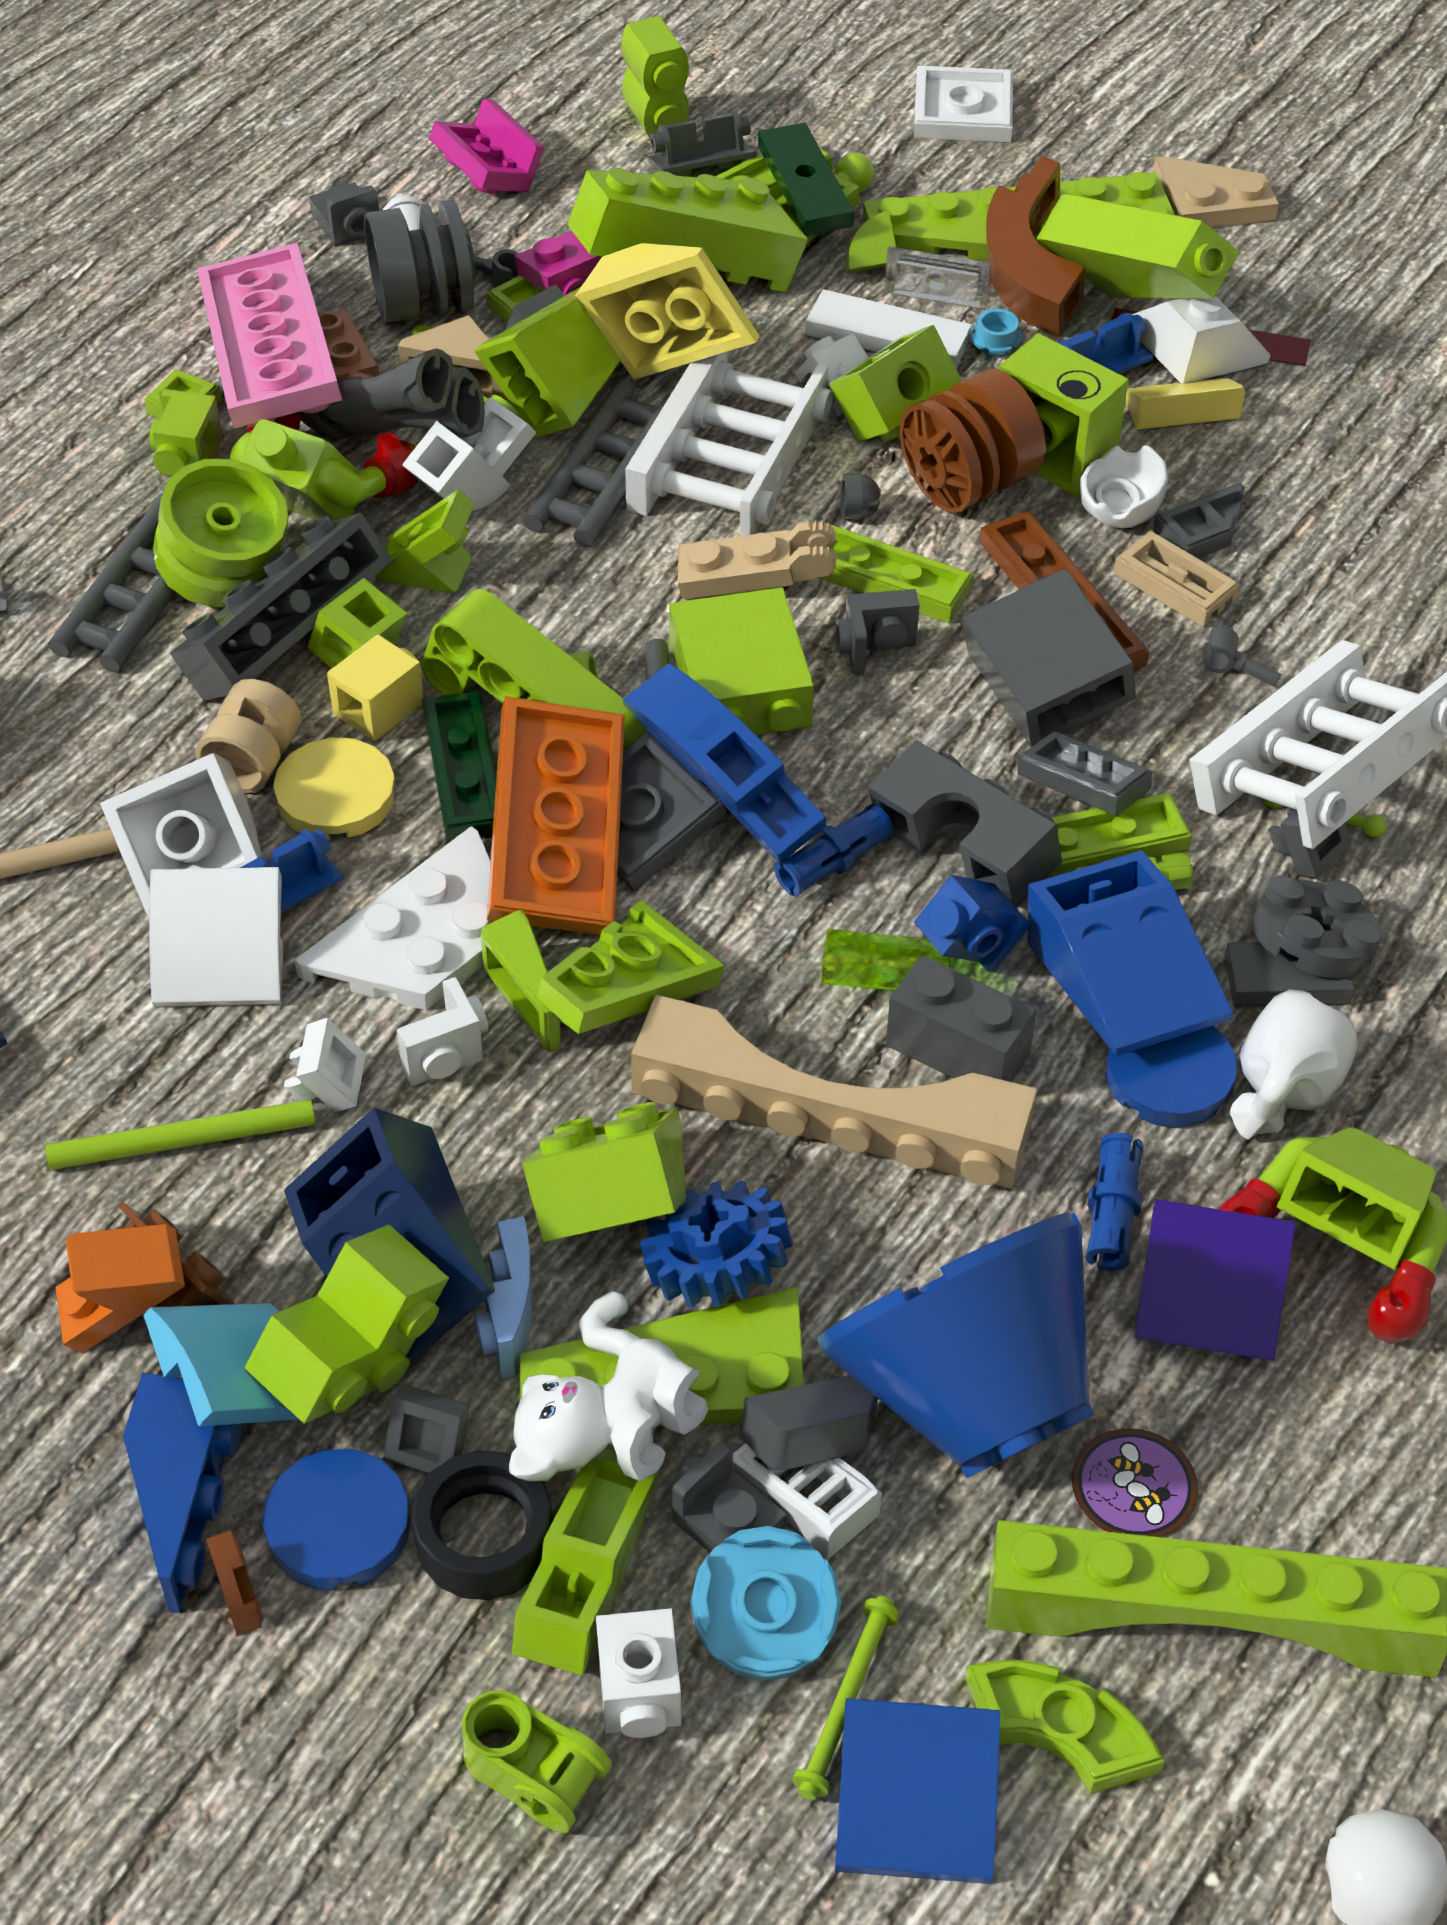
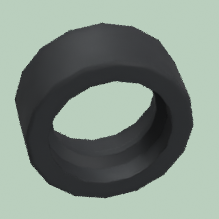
M477 1450L451 1457L429 1473L415 1495L411 1520L421 1566L438 1587L460 1598L492 1600L516 1593L531 1582L542 1561L544 1538L553 1522L552 1505L545 1482L526 1481L510 1474L509 1463L511 1455L504 1452ZM482 1493L495 1494L507 1497L521 1505L527 1520L525 1534L520 1541L505 1552L487 1557L464 1556L448 1548L443 1543L440 1533L441 1518L450 1507L463 1498Z

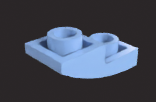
M524 1216L497 1222L500 1249L488 1252L495 1292L485 1299L487 1312L475 1314L476 1329L482 1355H496L501 1380L516 1377L520 1367V1353H525L532 1322L533 1290L529 1239Z

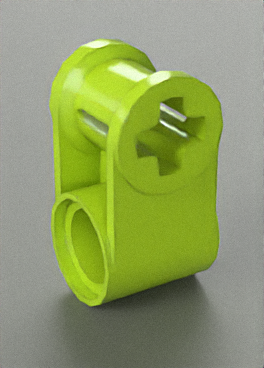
M498 1690L478 1695L468 1704L462 1717L463 1756L468 1772L478 1782L487 1785L518 1805L528 1816L550 1830L559 1833H567L576 1821L573 1813L574 1808L593 1780L604 1779L612 1767L611 1759L605 1751L589 1737L571 1727L561 1725L510 1692ZM493 1729L509 1731L516 1737L510 1745L503 1748H490L478 1740L484 1733Z

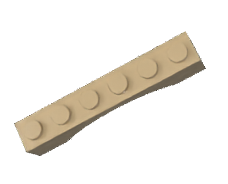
M656 994L631 1053L632 1093L647 1097L653 1102L665 1105L676 1104L708 1112L722 1120H739L771 1128L785 1136H803L834 1144L848 1152H866L900 1161L911 1168H929L964 1177L978 1185H996L1012 1190L1030 1134L1037 1088L976 1073H969L940 1083L908 1088H866L830 1082L794 1070L761 1052L740 1035L717 1009Z

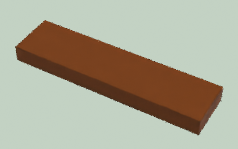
M1029 510L981 527L979 542L1019 590L1027 587L1037 579L1046 578L1066 568L1132 660L1133 671L1147 666L1149 650Z

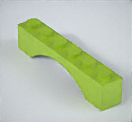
M998 1520L990 1567L987 1629L1063 1637L1094 1629L1140 1624L1220 1626L1259 1632L1299 1642L1334 1655L1361 1670L1437 1678L1447 1656V1568Z

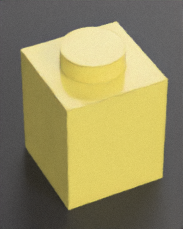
M377 634L327 672L333 714L375 742L422 705L424 697L420 662L409 650L402 647L398 648Z

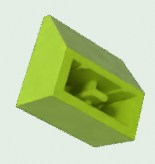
M656 1102L641 1103L617 1111L618 1119L594 1126L592 1117H582L560 1123L553 1127L554 1134L539 1139L540 1147L522 1162L543 1242L675 1213L686 1199L681 1119L678 1108L674 1107L658 1111Z

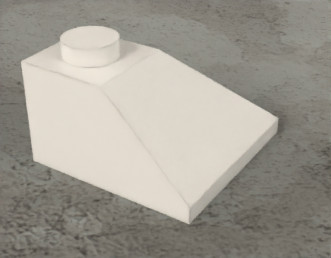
M1216 296L1213 299L1180 298L1131 314L1140 315L1145 322L1146 331L1140 336V342L1181 384L1268 364L1271 356L1246 326Z
M214 753L100 803L148 917L150 869L240 868L260 856L262 857L254 817L230 761Z

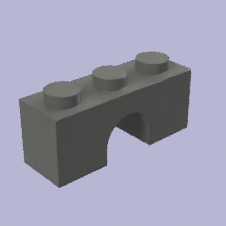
M918 740L868 786L873 806L875 804L879 805L889 816L893 826V835L921 853L943 834L953 831L970 832L959 843L966 878L994 883L1016 908L1028 897V884L1046 879L1062 863L1058 828L1054 820L1045 811L1038 807L1029 808L1010 797L1005 789L994 780H982L964 769L957 759L944 751L938 753Z

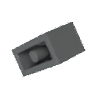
M921 955L890 997L886 1046L952 1078L976 1073L1012 1082L1030 1057L1037 1009Z

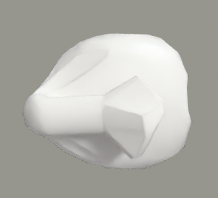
M1292 989L1274 996L1250 1029L1240 1052L1243 1074L1256 1090V1093H1242L1232 1104L1230 1115L1241 1136L1249 1140L1257 1134L1278 1133L1284 1126L1286 1108L1314 1110L1331 1100L1343 1084L1353 1064L1358 1046L1355 1026L1343 1012L1323 1004L1308 992Z

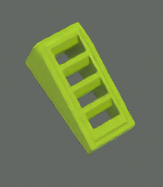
M517 910L482 927L483 970L542 1046L551 1052L561 1047L560 1018L536 999L541 977L547 973V969L529 919L523 910Z

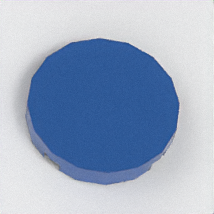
M1213 1025L1116 1056L1108 1047L1105 1078L1113 1097L1123 1107H1125L1126 1102L1131 1108L1139 1111V1118L1154 1125L1184 1127L1205 1122L1216 1115L1217 1108L1224 1105L1225 1101L1226 1103L1228 1102L1236 1082L1237 1057L1228 1038Z
M326 1449L299 1459L277 1478L265 1500L263 1530L274 1562L293 1581L317 1590H338L337 1585H347L355 1581L356 1585L359 1586L375 1580L397 1561L409 1538V1500L400 1477L380 1458L356 1449Z

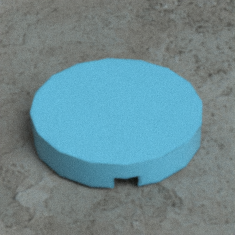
M764 1526L739 1530L712 1550L697 1571L690 1602L695 1633L711 1658L735 1675L760 1681L791 1677L817 1661L836 1632L841 1599L834 1570L826 1558L824 1560L820 1552L811 1546L812 1543L796 1532Z

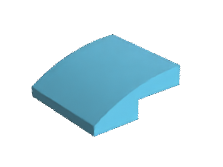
M271 1303L150 1307L144 1314L163 1376H182L198 1427L299 1420L244 1369L269 1319L273 1314L280 1312Z

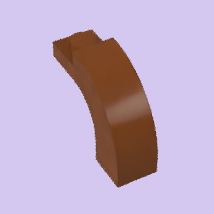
M1042 156L1030 174L1024 173L1021 176L1015 191L999 185L993 194L986 219L987 266L990 280L996 293L1015 315L1040 330L1060 337L1084 301L1085 266L1051 253L1041 246L1034 237L1060 198V163Z

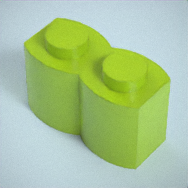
M660 16L627 23L621 40L622 55L628 65L623 77L622 93L627 106L650 138V133L658 132L659 126L688 121L689 104L683 88L688 78L689 62L686 52Z

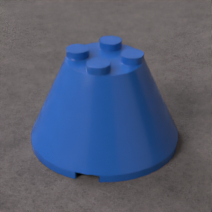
M1066 1212L1045 1219L972 1251L940 1267L943 1276L921 1287V1291H919L918 1287L904 1292L902 1288H898L844 1318L817 1337L821 1350L827 1357L957 1465H960L966 1479L1095 1415L1089 1403L1082 1227L1075 1212L1072 1214Z

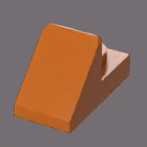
M167 1224L75 1233L66 1238L71 1277L55 1287L63 1345L85 1353L145 1313L150 1307L156 1306L185 1286L175 1228Z

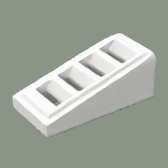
M746 1443L733 1453V1470L786 1512V1521L807 1541L812 1543L811 1545L827 1560L880 1516L882 1492L865 1476L840 1458L805 1465L802 1470L785 1483L778 1476L786 1470H775L768 1466L766 1468L756 1461L759 1457ZM816 1477L823 1482L807 1498L799 1493ZM834 1494L837 1495L842 1501L828 1513L819 1508Z

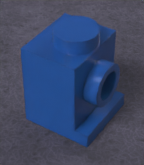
M952 874L914 921L916 926L942 956L979 962L986 971L991 972L996 970L1031 926L1027 919L994 883Z

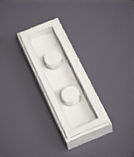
M823 289L806 319L805 335L819 339L831 336L835 342L854 333L863 349L878 352L905 334L934 325L955 368H957L970 341L972 324Z

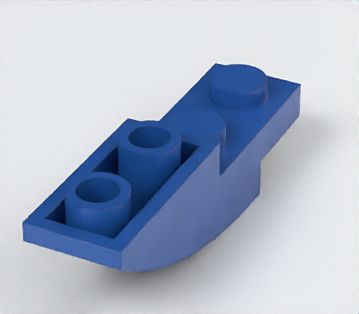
M668 663L623 699V704L665 750L701 784L706 785L778 864L826 827V817L785 774L784 763L717 698L672 664Z

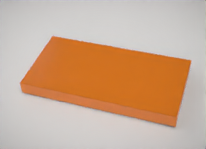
M505 696L501 709L486 920L496 921L517 910H523L531 926L601 935L602 929L615 921L624 714Z

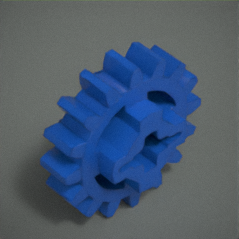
M719 1181L712 1182L709 1191L700 1194L692 1189L687 1190L686 1202L680 1205L675 1213L666 1214L665 1220L648 1221L646 1227L650 1237L640 1241L645 1258L643 1260L653 1287L661 1286L664 1298L669 1301L683 1294L686 1306L691 1308L698 1304L702 1297H710L714 1308L721 1307L727 1295L735 1293L742 1300L749 1298L748 1285L753 1282L767 1286L770 1285L773 1280L769 1267H786L788 1259L785 1249L793 1246L792 1236L781 1201H771L768 1189L764 1187L749 1194L745 1181H739L733 1186L731 1191H722Z

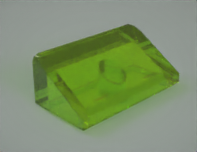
M827 929L822 958L821 983L896 990L921 955L951 968V957L942 956L928 938Z

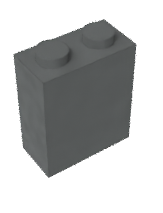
M1066 568L1046 578L1037 579L1027 587L995 602L984 604L974 612L962 617L969 656L1030 747L1053 731L1063 734L1136 699L1132 660Z

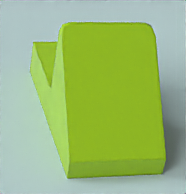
M458 489L391 534L384 547L393 561L377 573L375 577L380 581L445 593L456 592L471 561L470 553L461 545L469 534V528L466 527L475 503Z

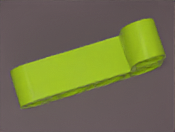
M476 589L471 591L432 628L422 660V669L429 683L445 696L465 693L476 682L501 703L504 702L505 696L624 714L623 751L646 732L648 733V730L623 704L621 696L486 590Z

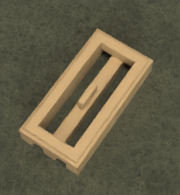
M1151 530L1115 560L1114 574L1203 628L1211 621L1212 613L1218 616L1224 610L1226 601L1232 604L1238 599L1240 583Z

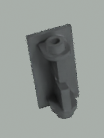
M730 112L702 118L704 137L697 138L696 123L693 120L659 126L658 132L650 133V143L653 153L660 152V154L650 155L648 160L658 171H665L683 177L694 174L695 168L710 165L722 169L733 168L741 164L742 159L757 156V151L743 139V136L750 135L751 132L748 116H739L737 112Z

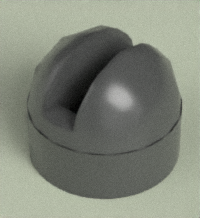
M843 474L840 496L842 519L866 518L878 510L881 489L871 477L861 474Z

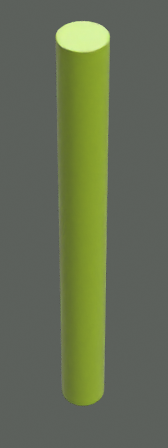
M312 1099L49 1143L45 1145L49 1170H56L316 1125Z

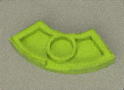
M1001 1660L983 1662L966 1667L965 1679L976 1708L1000 1710L999 1745L1023 1743L1050 1751L1076 1771L1090 1794L1162 1773L1165 1761L1147 1729L1132 1711L1105 1689L1100 1692L1077 1679L1059 1673V1667L1044 1663Z

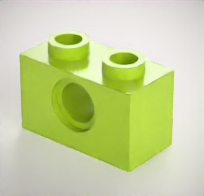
M931 325L901 336L829 383V386L858 442L875 436H880L883 442H887L900 436L901 417L909 406L919 401L928 400L935 393L950 391L955 383L962 380L935 326Z

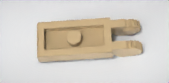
M815 520L813 523L806 521L799 522L791 531L788 529L762 532L752 535L679 544L678 587L681 598L686 600L794 585V582L813 580L816 577H828V574L833 573V569H836V554H834V550H830V548L833 549V544H835L833 525L830 526L829 522L825 523L823 520L820 522Z

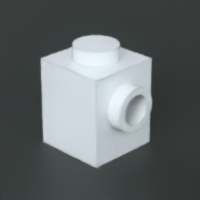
M672 1608L596 1616L605 1734L622 1732L625 1736L632 1738H647L664 1732L668 1727L681 1726V1690Z

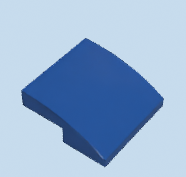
M846 1698L835 1872L992 1884L998 1795L1000 1710Z

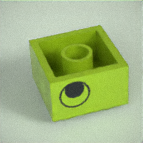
M1037 333L1000 364L999 370L1011 375L1024 388L1035 405L1043 425L1046 452L1044 463L1035 475L1079 498L1081 496L1080 478L1089 463L1101 458L1114 446H1119L1129 379Z

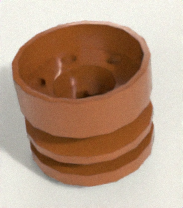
M996 368L982 370L955 383L950 391L935 393L928 400L919 401L909 406L901 417L899 435L902 452L910 473L923 494L939 508L949 513L963 512L972 507L977 501H984L990 498L996 490L1007 489L1036 474L1044 463L1046 452L1044 429L1035 405L1024 388L1011 375Z

